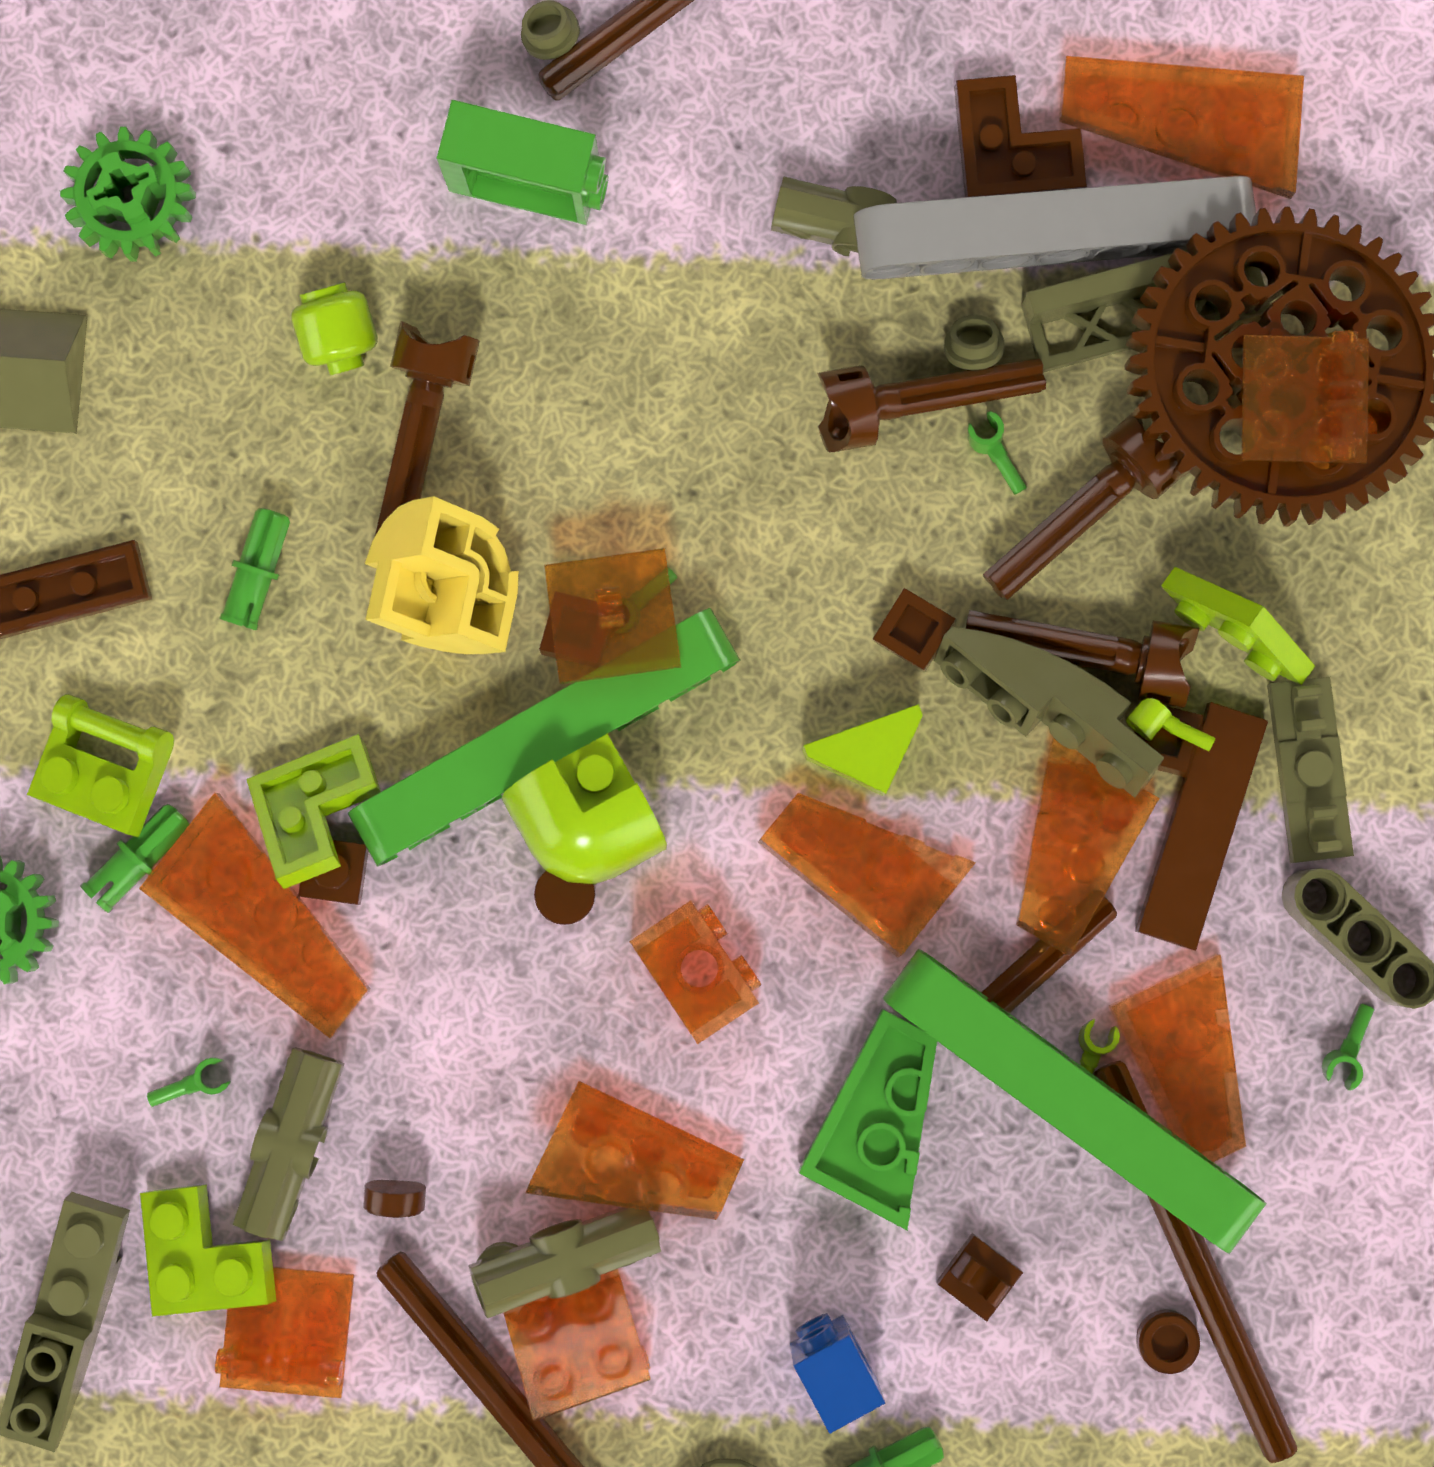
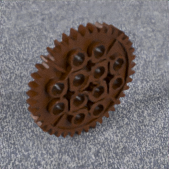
M1284 207L1281 210L1275 223L1272 222L1266 208H1260L1252 219L1251 226L1241 212L1235 214L1230 221L1229 231L1219 221H1216L1207 231V239L1195 233L1186 244L1188 252L1177 248L1168 259L1171 268L1161 266L1152 278L1157 287L1148 286L1140 298L1147 308L1138 309L1132 317L1131 322L1141 331L1132 332L1126 341V346L1139 352V354L1133 355L1127 360L1125 370L1141 375V377L1132 381L1126 390L1128 395L1145 397V400L1132 413L1134 418H1151L1153 421L1151 426L1142 435L1143 440L1148 441L1160 438L1165 444L1160 448L1155 459L1159 462L1175 457L1179 462L1175 466L1171 477L1177 480L1191 473L1195 477L1190 490L1191 495L1196 496L1207 487H1210L1214 490L1211 507L1217 509L1228 498L1233 499L1235 518L1240 519L1252 506H1256L1258 523L1263 525L1272 518L1276 510L1279 512L1283 526L1289 527L1297 520L1300 510L1308 525H1314L1322 519L1323 509L1332 520L1338 519L1346 513V503L1354 511H1358L1369 503L1368 494L1378 499L1390 490L1387 480L1396 484L1405 478L1408 472L1404 464L1412 466L1424 455L1418 445H1426L1434 439V431L1426 424L1434 423V403L1431 402L1434 401V335H1429V330L1434 327V314H1422L1420 309L1432 295L1430 292L1411 293L1409 287L1417 279L1418 273L1412 271L1399 276L1395 272L1402 258L1399 252L1388 256L1384 260L1378 256L1383 243L1381 237L1375 238L1366 246L1359 243L1362 233V226L1359 224L1351 228L1346 235L1339 233L1340 222L1338 215L1334 214L1324 227L1317 226L1315 209L1310 208L1299 223H1295L1290 207ZM1254 266L1265 273L1268 279V286L1252 284L1244 273V267ZM1329 281L1344 283L1352 294V301L1338 299L1332 293ZM1283 294V296L1271 303L1260 316L1261 319L1258 322L1252 321L1247 325L1243 323L1216 341L1230 331L1239 320L1242 312L1245 314L1251 313L1253 310L1257 312ZM1207 300L1212 302L1220 313V320L1210 321L1203 318L1197 312L1195 301ZM1281 314H1290L1298 318L1304 327V335L1296 336L1289 333L1281 323ZM1337 325L1343 328L1345 334L1334 339H1330L1325 332L1327 328H1333ZM1366 329L1380 331L1388 341V350L1375 348L1367 338ZM1243 348L1248 350L1254 356L1256 369L1246 370L1237 365L1232 357V349ZM1304 352L1308 353L1295 366V369L1292 368L1286 372L1282 370L1270 380H1265L1278 367V363L1282 364L1288 360L1292 362ZM1325 362L1333 365L1339 372L1340 385L1327 383L1321 378L1318 372V363ZM1195 382L1200 384L1208 395V404L1198 405L1186 398L1183 392V383ZM1353 391L1358 392L1338 408L1330 420H1325L1322 423L1316 422L1294 439H1288L1314 417L1313 414L1317 410H1323L1326 407L1330 409ZM1243 392L1248 397L1249 402L1245 406L1240 405L1232 408L1227 399L1231 395L1236 396ZM1278 396L1285 399L1292 408V419L1277 417L1269 406V397ZM1356 411L1369 413L1374 418L1377 424L1376 434L1366 433L1358 427L1355 421ZM1229 430L1238 434L1244 443V454L1228 452L1220 441V431ZM1307 445L1318 446L1326 452L1329 458L1328 469L1317 468L1309 462L1306 455Z

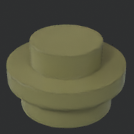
M547 0L533 5L522 19V43L527 52L537 59L550 60L566 54L575 45L580 34V26L575 14L569 8L556 1Z
M982 315L964 316L954 322L951 330L945 337V356L953 365L964 370L987 369L995 365L1002 358L1004 338L998 330L996 323L990 318Z

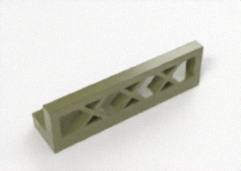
M1172 253L1028 291L1021 306L1036 359L1040 358L1043 363V373L1131 350V348L1126 346V341L1130 335L1117 338L1096 326L1106 307L1122 304L1134 312L1140 308H1147L1136 301V299L1141 298L1148 286L1157 287L1152 278L1161 266L1171 268L1168 259ZM1254 266L1244 267L1245 275L1252 284L1265 286L1259 268ZM1199 300L1196 306L1199 314L1205 304L1217 311L1202 315L1203 318L1210 321L1220 320V313L1212 302ZM1270 303L1257 312L1255 310L1248 314L1242 312L1238 321L1262 315L1270 306ZM1097 310L1091 322L1078 316L1079 314ZM1065 319L1085 331L1074 350L1050 356L1042 324ZM1136 327L1133 332L1141 331V329ZM1090 335L1103 341L1084 347Z

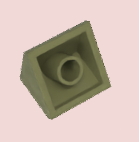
M0 309V428L77 434L88 318L86 315Z

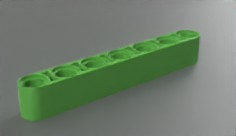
M705 609L369 798L350 810L348 816L376 866H381L397 858L398 852L406 848L411 850L450 828L449 823L458 818L464 820L501 799V794L515 782L553 759L556 762L615 729L621 731L658 710V705L669 699L672 702L711 679L710 675L719 670L725 672L741 660L712 609Z
M921 949L915 952L883 996V1000L889 1006L1226 1253L1230 1254L1266 1206L1267 1203L1261 1197L993 1001L989 1003L987 1001L988 997Z

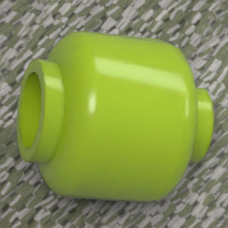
M346 282L299 295L302 304L292 310L291 322L304 361L313 366L327 364L330 375L364 366L361 354L372 350L378 342V336L364 294L355 290L348 291Z

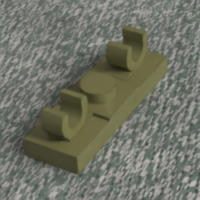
M1330 677L1306 679L1302 686L1293 681L1270 683L1267 685L1290 863L1354 856Z

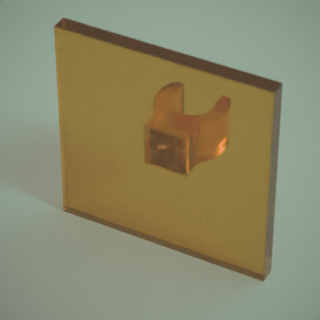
M665 548L544 565L560 684L681 668Z

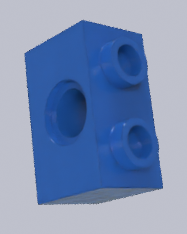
M825 1313L807 1321L796 1329L795 1332L799 1339L790 1343L793 1366L829 1434L886 1404L878 1379L844 1315L831 1321L828 1313Z

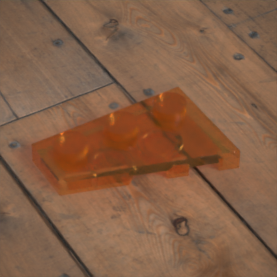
M1053 738L1046 761L1016 925L1070 956L1152 813L1159 797L1142 789L1134 798L1125 789L1110 785L1100 776L1096 766L1076 750L1064 747Z
M797 793L758 841L762 847L897 958L904 954L976 863L964 857L952 856L924 845L925 842L905 834L901 836L866 822V819L800 793Z
M1215 954L1108 1005L1167 1129L1213 1162L1246 1147L1221 954Z
M578 1081L525 1193L717 1220L744 1159Z

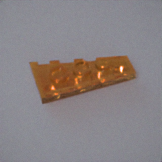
M1066 56L1062 71L1059 122L1223 177L1246 176L1251 179L1252 187L1291 199L1296 193L1304 76Z
M215 792L139 888L328 1038H333L371 990L303 900L298 897L292 886L286 889L282 888L275 878L270 858L220 793Z

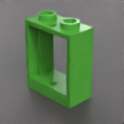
M451 100L437 154V161L449 192L587 225L591 209L599 211L602 209L609 176L604 174L606 158L599 156L595 134Z

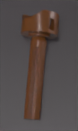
M400 321L390 367L406 372L405 377L413 379L408 388L376 534L383 522L397 507L412 500L421 499L444 399V387L452 388L453 384L470 386L480 343L478 339L463 335L456 340L441 344H430L422 337L418 328Z
M1040 358L991 366L983 370H967L898 383L881 384L874 387L863 365L819 372L817 374L829 401L824 419L818 428L827 452H839L876 445L878 440L880 420L896 419L907 415L1042 392V390H1046L1043 363Z
M1131 413L1103 438L1102 444L1111 464L1106 465L1090 481L983 574L984 579L992 586L997 595L1001 598L1004 597L1006 600L1011 598L1108 511L1124 499L1133 488L1151 499H1158L1179 480H1174L1171 477L1175 466L1179 462L1175 457L1159 462L1155 459L1156 454L1165 443L1157 439L1143 440L1142 435L1145 430L1142 419L1134 418Z
M969 610L966 629L1012 638L1043 649L1077 666L1125 675L1136 674L1135 683H1140L1138 700L1142 701L1151 698L1160 701L1163 705L1185 708L1191 686L1185 678L1180 661L1193 651L1199 628L1153 620L1149 636L1144 635L1141 644L1129 638Z

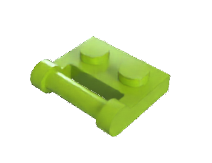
M70 694L63 695L53 708L51 720L53 728L27 795L127 835L139 837L174 746L173 735L155 726L145 730L90 709L87 702L81 698ZM81 733H88L137 752L139 760L135 770L76 748Z

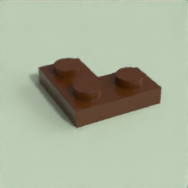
M1016 75L956 80L954 92L965 198L1087 187L1081 128L1021 133Z

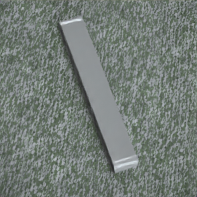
M1231 176L892 203L859 210L854 214L853 218L861 276L865 279L875 280L1167 255L1173 253L1177 248L1186 250V244L1195 233L1207 239V231L1216 221H1219L1229 231V223L1237 213L1241 212L1251 226L1252 219L1256 214L1251 179L1246 176Z

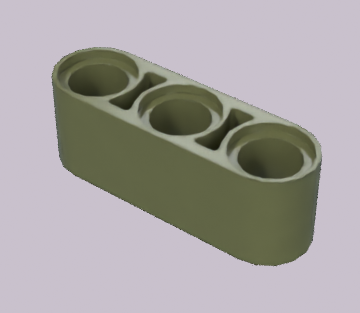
M1322 868L1300 870L1288 877L1283 886L1281 896L1286 911L1375 996L1388 1005L1412 1009L1424 1007L1434 1000V963L1346 880L1334 871ZM1312 879L1322 883L1327 894L1325 905L1317 913L1308 910L1302 898L1304 887ZM1361 921L1370 930L1371 943L1366 951L1358 955L1349 947L1347 938L1352 925ZM1406 963L1413 969L1416 981L1412 991L1406 996H1401L1394 988L1393 976L1397 968Z

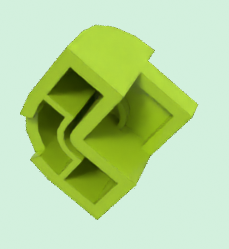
M608 733L556 762L552 759L515 782L501 797L533 857L545 871L566 882L593 885L621 875L667 849L664 834L638 783H635Z

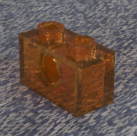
M690 900L629 942L696 1043L699 1044L759 1004L752 991L762 984L742 954L731 960L718 941L728 933L709 904L698 910L692 900ZM692 951H706L717 962V974L708 984L694 985L687 981L682 973L683 959Z

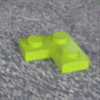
M1177 567L1173 568L1161 585L1178 604L1174 609V613L1192 627L1199 628L1200 631H1204L1208 625L1218 629L1217 632L1223 639L1248 654L1244 662L1262 677L1275 681L1278 675L1302 686L1314 669L1315 665L1264 606Z
M359 734L246 779L275 878L282 888L286 889L340 867L341 865L325 816L365 801L381 792L366 745Z
M207 1184L140 1193L152 1317L268 1305L277 1301L270 1239L213 1245Z

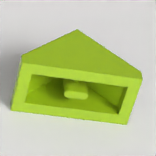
M918 704L805 744L802 747V751L806 760L883 796L887 793L923 714Z

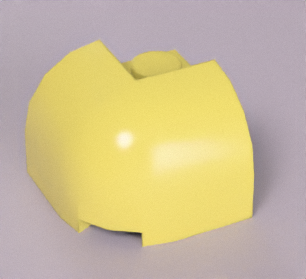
M435 496L412 500L397 507L383 522L374 537L365 561L366 565L377 569L365 620L402 634L401 641L420 647L458 654L506 652L518 594L519 571H511L505 548L496 536L499 528L485 518Z

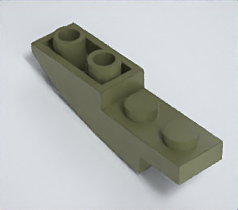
M951 627L944 634L934 661L940 665L943 674L951 683L959 688L969 689L986 703L988 710L997 721L1005 726L1015 727L1025 736L1042 721L1049 727L1050 733L1056 741L1068 749H1076L1096 766L1098 773L1107 783L1116 788L1125 789L1134 798L1150 782L1164 757L1120 722L1131 702L1106 683L1056 655L1012 638L957 627Z
M71 1192L64 1199L35 1310L25 1322L0 1415L1 1436L55 1452L58 1448L81 1389L120 1268L122 1257L118 1256L130 1213L129 1209L75 1192Z

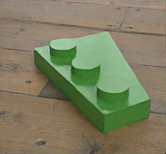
M881 1009L798 1169L799 1174L907 1231L937 1041L920 1028Z

